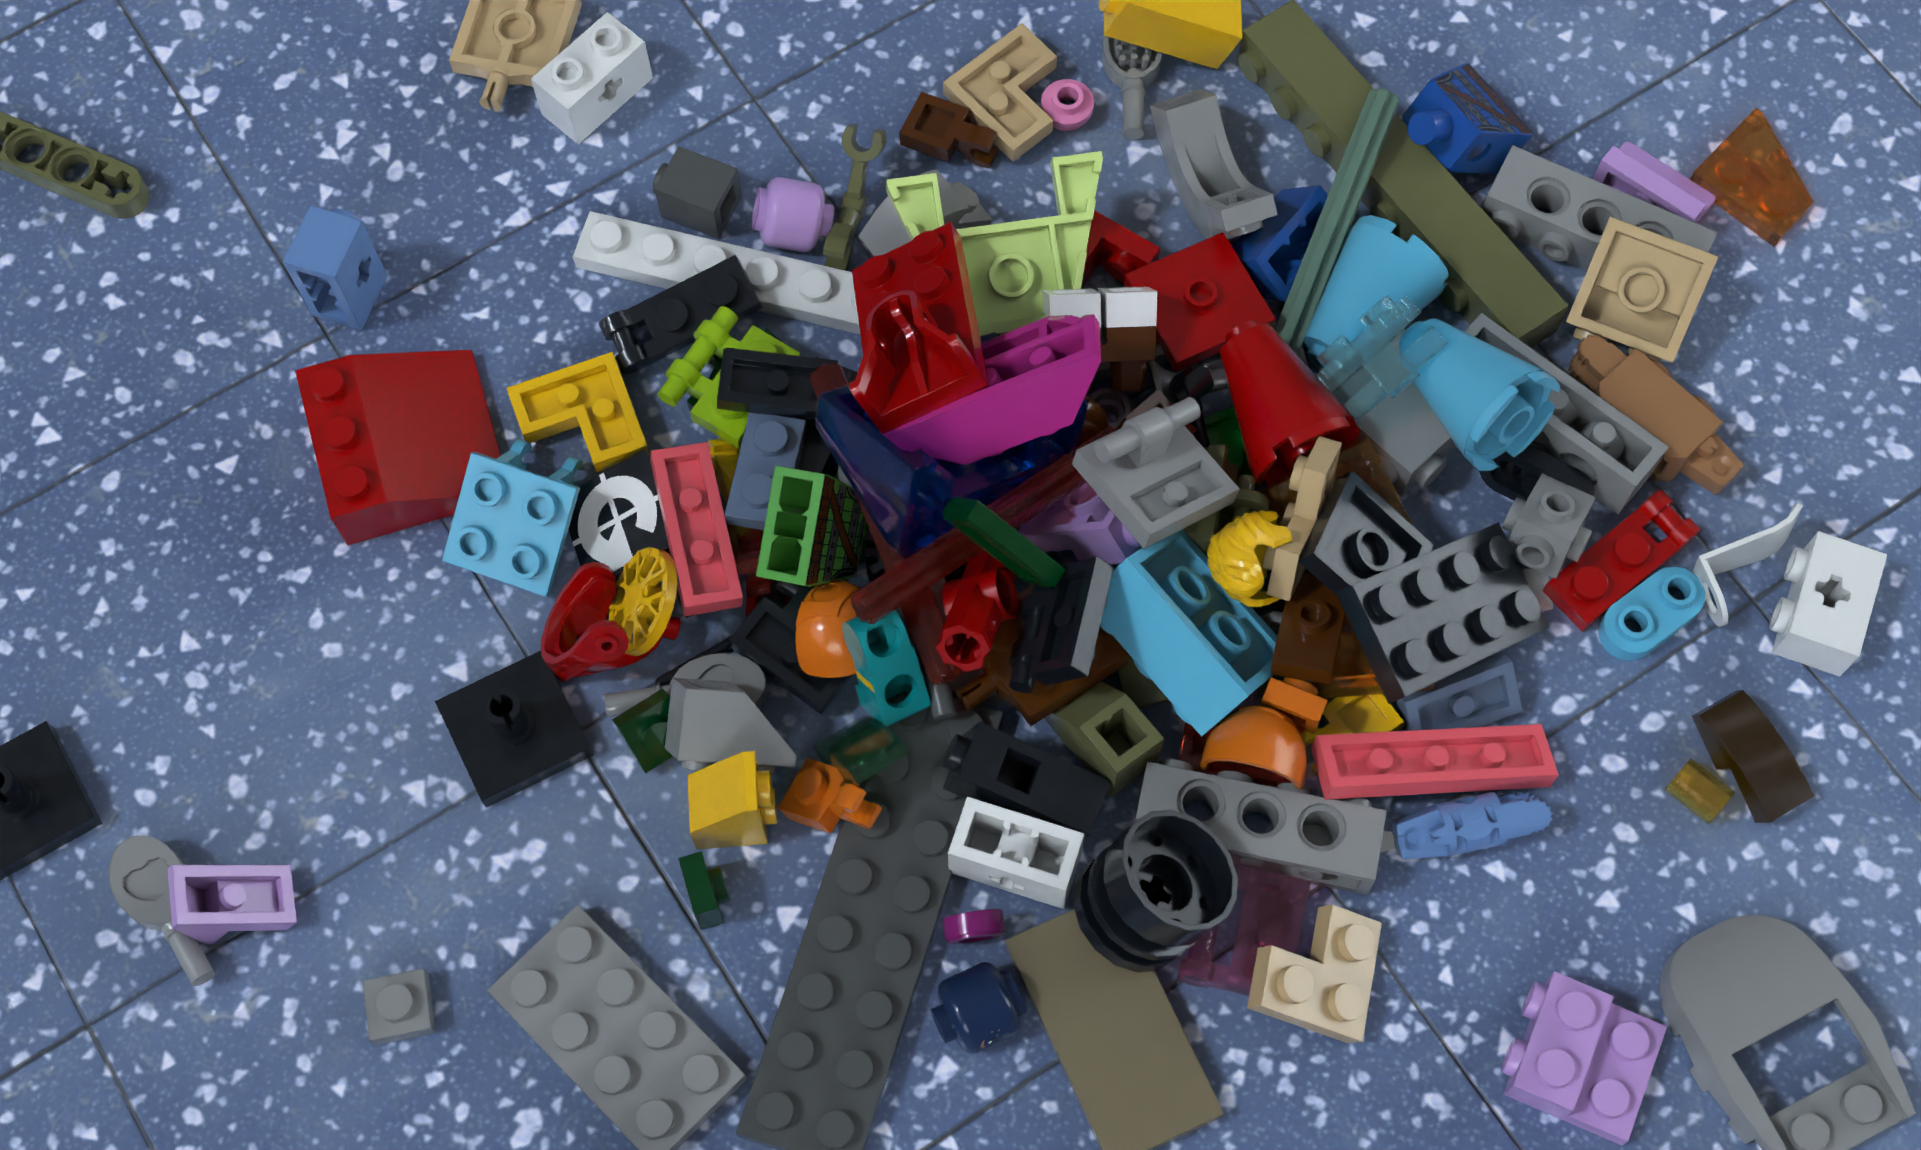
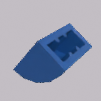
M1321 185L1282 189L1274 198L1278 215L1262 220L1264 228L1241 235L1232 245L1264 299L1274 301L1287 300L1328 196Z

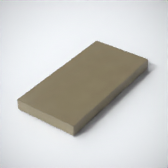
M1074 909L1005 940V947L1100 1150H1154L1223 1118L1224 1112L1155 971L1137 973L1118 967L1095 951L1081 931Z

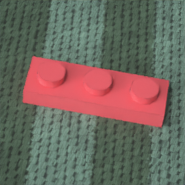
M708 442L651 450L650 462L669 550L677 570V586L684 617L742 607L743 594Z

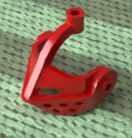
M587 563L576 570L558 595L544 627L541 639V655L544 662L563 683L571 678L621 668L636 663L648 656L657 648L662 638L675 640L680 630V618L670 617L662 636L646 653L639 656L625 654L629 644L626 629L615 621L606 620L609 607L617 590L614 572L603 563Z

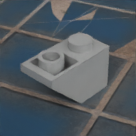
M672 678L665 749L678 761H682L681 767L698 771L746 751H755L760 771L770 770V773L774 774L776 766L795 767L796 754L749 696L732 682Z

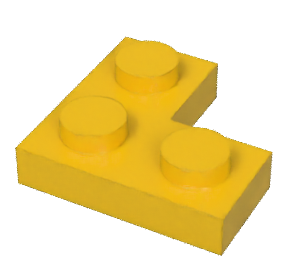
M613 352L506 388L523 438L529 443L580 426L596 473L609 470L646 449L648 456L650 455Z

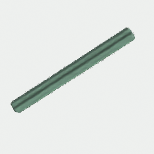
M1372 89L1367 95L1276 325L1275 331L1293 351H1298V348H1303L1305 344L1303 338L1336 265L1398 108L1399 97L1387 89Z

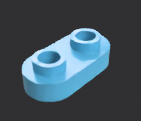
M1666 567L1647 578L1611 605L1601 619L1598 635L1604 649L1612 656L1625 661H1636L1649 655L1690 624L1703 608L1705 590L1699 578L1689 570L1681 567ZM1668 587L1680 589L1685 599L1677 600L1673 598L1668 592ZM1633 619L1637 621L1642 628V632L1630 631L1625 626L1624 620Z

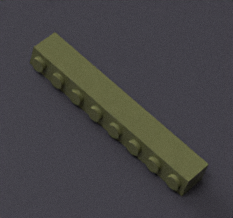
M1291 0L1243 29L1237 61L1244 76L1252 83L1257 82L1270 97L1271 103L1278 115L1285 120L1289 119L1303 134L1304 141L1309 150L1315 156L1323 157L1337 174L1367 95L1374 88L1294 0ZM1395 113L1361 202L1368 208L1370 215L1384 218L1397 224L1391 232L1405 242L1414 234L1439 256L1449 274L1444 282L1448 284L1443 289L1440 297L1451 311L1459 312L1470 325L1483 313L1527 346L1533 348L1557 332L1569 305L1425 145H1418L1411 140L1407 125Z

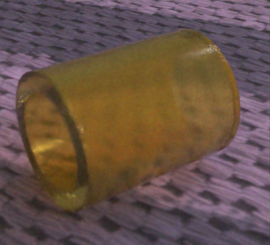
M1692 758L1687 761L1664 789L1707 824L1717 816L1735 793V791Z

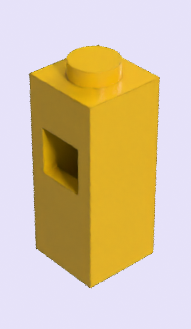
M1099 0V10L1104 12V36L1210 68L1218 69L1242 39L1241 0Z

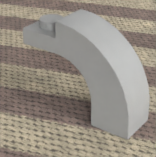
M1198 89L1150 105L1157 137L1171 179L1188 215L1206 239L1222 232L1227 239L1264 228L1262 220L1278 215L1273 193L1252 185L1240 171L1226 137L1216 94Z

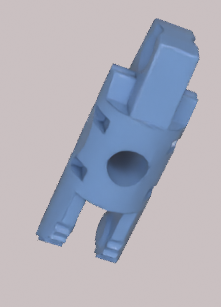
M1526 791L1498 796L1494 792L1433 804L1392 820L1391 827L1396 852L1402 859L1449 857L1479 849L1505 845L1508 839L1531 835L1533 831L1536 833L1539 830L1544 831L1546 826H1550L1549 823L1553 820L1551 815L1554 813L1550 811L1551 806L1546 804V801L1539 800V798L1534 797V794H1529Z

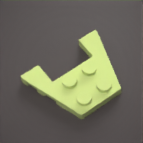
M1102 151L1052 157L1050 167L1058 216L956 229L962 239L980 339L998 337L1045 318L1042 290L1081 289L1090 226L1096 203L1097 185L1103 162ZM937 173L886 180L887 194L911 241L922 232L932 231L944 225Z

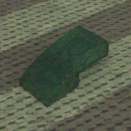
M861 716L813 746L822 762L828 765H835L845 783L852 785L860 784L909 753L904 743L889 728L869 716Z

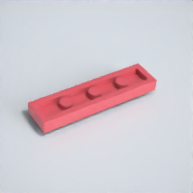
M1542 724L1317 735L1311 746L1325 800L1551 787L1559 775Z

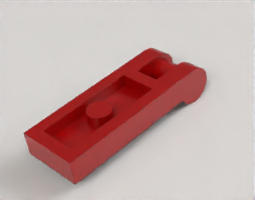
M1662 489L1652 494L1636 511L1586 550L1578 562L1573 561L1559 572L1556 579L1552 578L1545 585L1543 592L1582 632L1605 615L1611 605L1656 573L1702 532V529L1691 518L1684 520L1671 507L1674 501ZM1653 522L1667 535L1659 544L1645 531Z

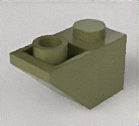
M1101 681L1044 718L1088 771L1110 780L1106 791L1110 798L1143 775L1147 761L1157 763L1164 737L1126 693Z

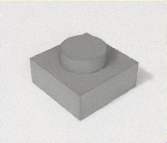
M424 968L363 980L369 1041L372 1044L380 1045L436 1033L429 974Z

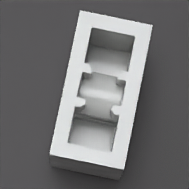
M606 12L531 78V82L541 114L579 145L653 79L645 41L610 13Z
M1820 531L1815 534L1804 549L1796 547L1789 558L1784 573V579L1792 582L1788 597L1780 598L1770 621L1769 629L1777 632L1772 653L1840 677L1860 656L1887 554Z
M967 797L948 851L949 870H952V874L1064 909L1082 854L1084 833Z

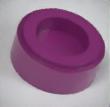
M1002 909L977 910L951 915L942 919L945 941L949 942V944H967L991 940L1003 936V933L1006 932Z

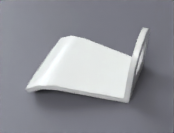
M1795 502L1788 518L1775 526L1698 557L1692 573L1699 578L1701 585L1704 587V606L1718 627L1728 624V611L1724 596L1714 575L1764 560L1777 553L1787 540L1803 504ZM1708 586H1709V588H1710V590H1711V592H1712V594H1713V596H1714L1717 609H1716V607H1715V605H1714V603H1713V601H1712V599H1711V596H1710V593H1709V590H1708Z

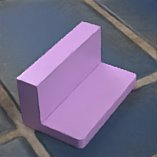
M1629 141L1624 142L1620 148L1614 145L1602 158L1593 178L1598 182L1697 224L1712 207L1716 199L1712 193Z

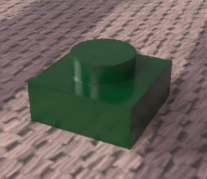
M663 688L612 719L637 763L645 773L673 757L665 749L670 696Z
M702 851L678 858L693 913L700 929L703 930L724 923L719 904L729 902L730 899L720 866L709 869Z

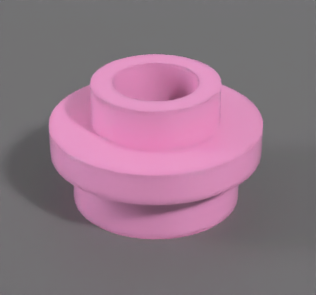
M1062 79L1053 82L1044 90L1041 97V109L1053 119L1054 128L1061 131H1074L1090 119L1094 109V97L1085 84L1072 79ZM1071 100L1075 103L1066 105L1061 103L1060 101Z

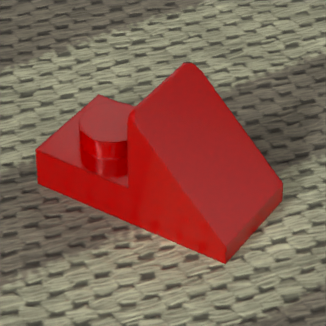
M1094 210L1081 289L1099 265L1105 267L1106 271L1114 279L1124 283L1125 274L1159 260L1160 247Z

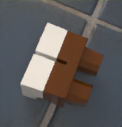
M1150 287L1098 288V292L1092 288L1042 290L1043 313L1046 317L1073 315L1081 318L1084 315H1095L1100 327L1101 362H1110V388L1113 391L1143 390L1147 370L1146 361L1155 360L1156 290Z

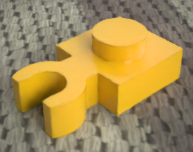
M1367 675L1326 704L1322 717L1328 725L1322 729L1316 728L1314 734L1303 730L1300 732L1306 748L1308 745L1313 744L1317 735L1399 731L1404 727V721L1392 705L1388 704L1385 696ZM1314 763V764L1311 766V769H1312L1313 773L1315 774V776L1317 777V776H1318V773H1317L1316 766H1315V763Z

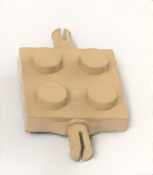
M470 0L449 58L452 71L454 73L485 78L487 83L479 103L487 110L491 111L493 106L494 111H500L509 85L520 84L533 87L531 78L569 46L582 6L581 0Z

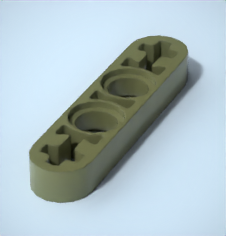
M0 111V139L4 142L3 146L0 144V170L115 218H132L140 214L147 207L150 200V191L139 172L131 165ZM34 144L44 146V151L37 160L28 163L19 162L18 157L24 148ZM77 163L89 165V171L82 179L74 182L63 180L64 173L70 166ZM104 180L107 181L109 186L124 191L130 186L131 191L128 194L119 192L114 197L109 188L103 184Z

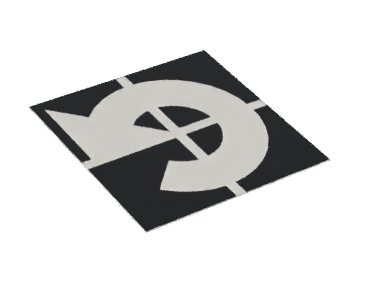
M646 449L579 486L580 490L568 530L580 566L591 562H600L609 566L616 577L622 573L624 564L628 563L638 550L647 547L660 550L669 548L651 462Z

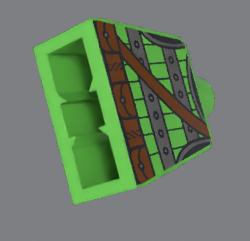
M775 465L756 576L808 587L829 583L833 580L853 578L858 571L861 550L866 548L865 536L867 530L871 531L870 525L866 521L870 503L868 495L831 475Z

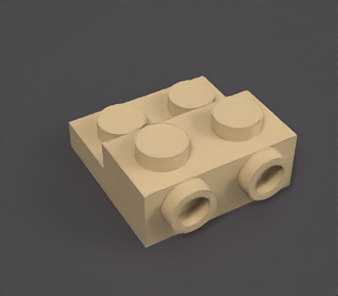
M1610 217L1566 320L1567 323L1576 326L1572 337L1582 340L1587 335H1601L1603 339L1607 338L1608 340L1609 338L1629 346L1626 353L1627 356L1637 348L1649 359L1660 362L1662 358L1673 363L1719 256Z

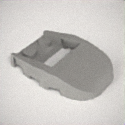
M1762 915L1730 918L1690 938L1675 949L1667 959L1659 982L1661 1005L1674 1036L1682 1038L1694 1065L1689 1071L1703 1093L1706 1091L1711 1093L1731 1119L1727 1123L1745 1145L1755 1140L1762 1150H1849L1916 1114L1877 1018L1827 955L1807 934L1796 926L1777 918ZM1833 1001L1863 1048L1860 1051L1866 1064L1777 1113L1768 1116L1732 1055Z

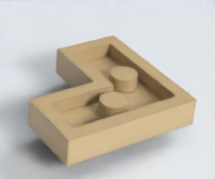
M1021 23L943 82V95L955 104L970 108L971 122L974 125L985 126L996 131L997 138L994 144L1014 162L1053 132V119L1025 92L1057 68V55Z
M1319 436L1308 457L1299 455L1296 460L1289 483V489L1298 491L1296 503L1289 502L1281 526H1285L1290 530L1292 541L1274 549L1267 546L1263 561V568L1271 570L1267 595L1290 601L1306 569L1298 561L1332 489L1342 445L1341 442Z
M1333 904L1318 907L1309 959L1273 945L1257 949L1247 1008L1348 1044L1363 1042L1382 923Z

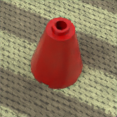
M1248 321L1236 326L1226 334L1225 339L1227 342L1222 346L1220 355L1250 471L1258 485L1262 483L1263 479L1267 486H1275L1290 481L1298 456L1308 457L1319 436L1341 442L1340 454L1358 438L1361 429L1355 418L1271 325H1257L1255 321Z

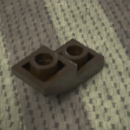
M1744 690L1735 691L1692 715L1716 770L1731 769L1755 823H1770L1814 797L1805 775L1788 746L1770 720Z

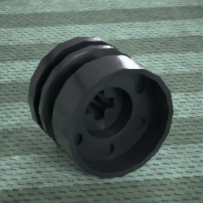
M1174 810L1151 811L1134 821L1114 840L1112 845L1105 848L1099 853L1098 857L1085 866L1075 883L1073 906L1079 927L1095 951L1112 964L1137 973L1159 971L1176 960L1184 951L1192 947L1197 940L1207 935L1228 918L1237 901L1238 876L1229 851L1216 833L1198 819Z

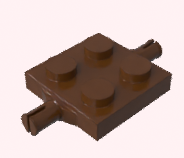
M1034 584L1018 593L1019 613L1017 617L1000 622L991 651L988 652L982 667L983 674L960 689H956L955 693L960 703L964 704V708L968 712L997 693L1000 697L1012 703L1031 727L1128 664V653L1113 635L1100 627L1095 645V656L1088 676L1046 686L1035 679L1033 690L1030 693H1020L1012 690L1009 687L1013 668L1008 662L1013 644L1020 642L1025 620L1022 619L1020 614L1025 596L1032 594Z

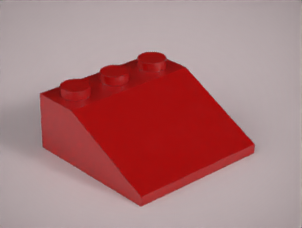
M472 350L355 354L295 370L330 518L347 545L454 515L471 452H478L495 459L501 456Z

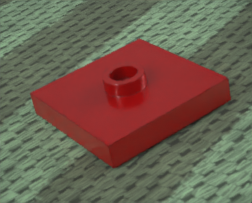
M1223 232L1125 274V287H1150L1157 291L1156 340L1175 372L1220 353L1222 346L1227 342L1225 339L1226 334L1244 322L1255 321L1257 325L1269 324L1274 329L1276 318Z

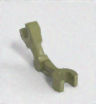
M855 123L847 125L841 137L842 147L845 153L853 159L848 189L842 197L840 214L837 222L834 223L831 231H829L823 247V255H827L824 266L845 271L849 267L854 244L853 239L858 224L863 219L866 210L867 196L864 195L868 162L875 159L884 150L887 143L886 130L878 128L873 133L871 148L861 147L856 140L858 124Z

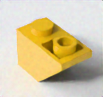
M755 751L738 753L688 775L689 829L696 850L768 844L767 825L778 823L775 788H772L770 770L760 771Z

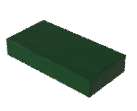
M952 496L941 512L944 516L943 519L1024 582L1049 588L1050 586L1055 587L1066 571L1065 568L979 500Z

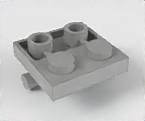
M1191 397L1162 409L1153 407L1126 420L1121 429L1077 449L1072 462L1076 470L1143 549L1234 503L1240 490L1185 427V425L1199 419L1201 415L1198 403Z

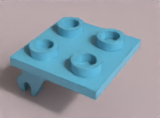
M517 439L511 449L497 459L478 452H471L442 561L544 597L550 596L580 487H577L579 481L574 479L576 471L582 470L583 461L574 457H568L561 469L549 477H545L525 470L527 463L523 462L522 458L525 453H529L532 450L531 443Z

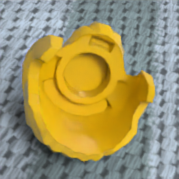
M1252 511L1251 513H1244L1243 516H1236L1234 521L1227 523L1224 528L1211 537L1207 548V566L1210 569L1213 580L1221 585L1232 599L1238 600L1241 604L1248 607L1265 606L1280 599L1267 595V592L1260 591L1268 569L1263 568L1267 546L1274 549L1292 541L1290 530L1285 526L1277 525L1279 515L1274 511Z

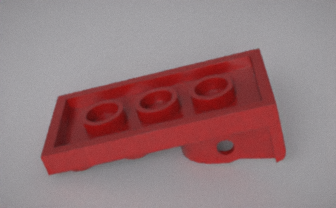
M951 221L932 231L922 232L912 241L883 255L874 256L863 265L852 270L863 358L856 378L849 383V387L854 398L882 434L989 386L962 239Z

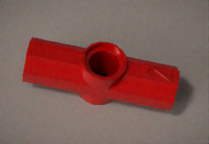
M975 544L962 578L948 581L943 585L942 602L947 618L935 646L944 664L955 665L963 672L973 671L984 666L1000 622L1016 618L1019 613V597L1014 583L1016 575L977 544Z

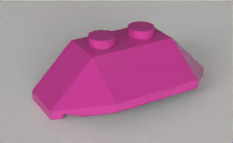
M1094 314L1084 315L1081 318L1073 315L1048 316L981 343L989 386L885 434H882L880 431V439L888 447L968 465L986 457L997 456L1009 448L1041 436H1049L1061 428L1072 425L1101 363L1100 327Z

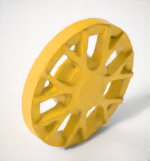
M653 547L638 550L629 562L624 564L623 571L618 581H616L617 590L615 597L609 607V621H615L626 629L629 644L625 654L633 656L646 653L657 643L667 627L676 599L677 570L674 560L666 551Z

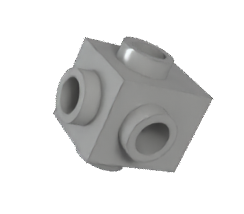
M1542 473L1527 501L1516 497L1502 526V529L1511 532L1508 541L1514 549L1517 561L1555 579L1567 558L1578 562L1592 534L1591 530L1583 526L1596 497Z

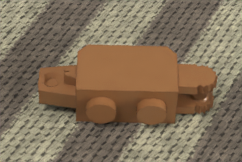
M1587 335L1586 338H1582L1577 347L1576 354L1569 363L1568 371L1571 372L1569 376H1572L1576 381L1669 446L1651 478L1654 481H1672L1681 472L1714 495L1724 490L1738 475L1744 464L1716 434L1723 421L1715 415L1712 407L1702 398L1692 396L1672 379L1669 371L1663 364L1654 359H1649L1637 348L1627 356L1613 343H1608L1606 341L1607 338L1603 339L1601 335Z

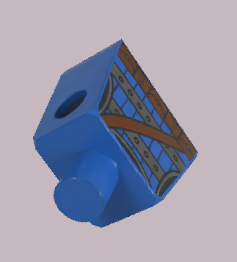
M1469 63L1460 65L1431 79L1402 115V121L1407 125L1411 140L1418 145H1425L1449 172L1498 174L1512 145L1522 149L1534 135Z

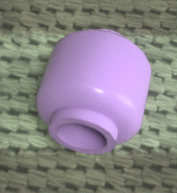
M774 177L766 188L759 187L757 190L752 214V230L759 231L761 241L769 247L810 252L818 243L819 237H827L829 231H831L834 205L825 204L824 191L816 183Z

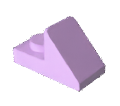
M171 865L168 868L172 928L206 945L214 944L228 931L288 930L297 923L291 865Z

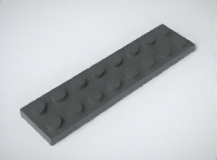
M903 691L887 699L886 702L891 704L899 703L906 699L909 694ZM953 697L957 715L948 719L934 720L931 706L885 728L876 721L857 780L860 782L859 788L866 792L863 799L880 805L882 810L871 829L860 827L846 820L842 821L736 1131L739 1138L777 1150H865L953 876L952 870H949L948 851L966 799L943 789L949 773L948 769L942 767L943 759L956 734L963 736L977 723L982 722L1000 730L1003 712L977 705L968 712L965 710L964 704H961L957 698Z

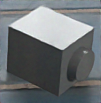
M679 146L669 164L663 163L659 167L653 182V193L656 194L662 218L716 239H720L742 198L737 168Z

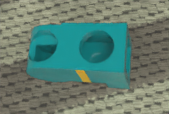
M884 603L842 624L844 640L852 657L859 681L855 688L860 705L885 728L931 706L914 646L910 643L906 628L899 614L891 604ZM903 691L909 694L906 699L899 703L891 704L886 702L887 699Z

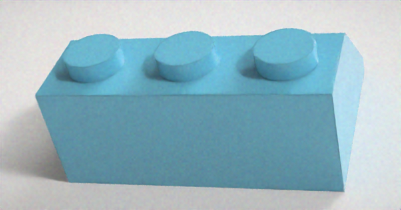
M1182 529L1145 549H1139L1127 557L1112 572L1107 594L1108 600L1103 611L1100 627L1115 637L1133 658L1134 664L1140 673L1157 685L1172 702L1177 715L1184 722L1192 725L1202 737L1272 676V658L1278 636L1252 607L1232 599L1221 585L1213 580L1210 569L1207 566L1208 557Z

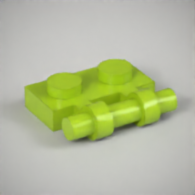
M720 306L712 319L703 320L694 332L696 341L682 359H675L667 369L665 375L668 379L657 395L663 402L672 407L677 406L685 393L698 399L690 411L691 421L739 449L742 444L749 413L717 409L721 369L713 381L703 376L700 372L713 354L722 358L723 348L726 349V347L800 356V352L754 325L751 326L741 342L734 339L728 333L738 321V316L729 308Z

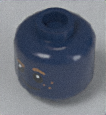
M989 962L979 963L940 982L937 994L941 1005L930 1009L944 1043L946 1044L956 1039L960 1047L970 1054L978 1053L1016 1035L1020 1029L1019 1016L1027 1013L1021 993L1008 968L998 971Z

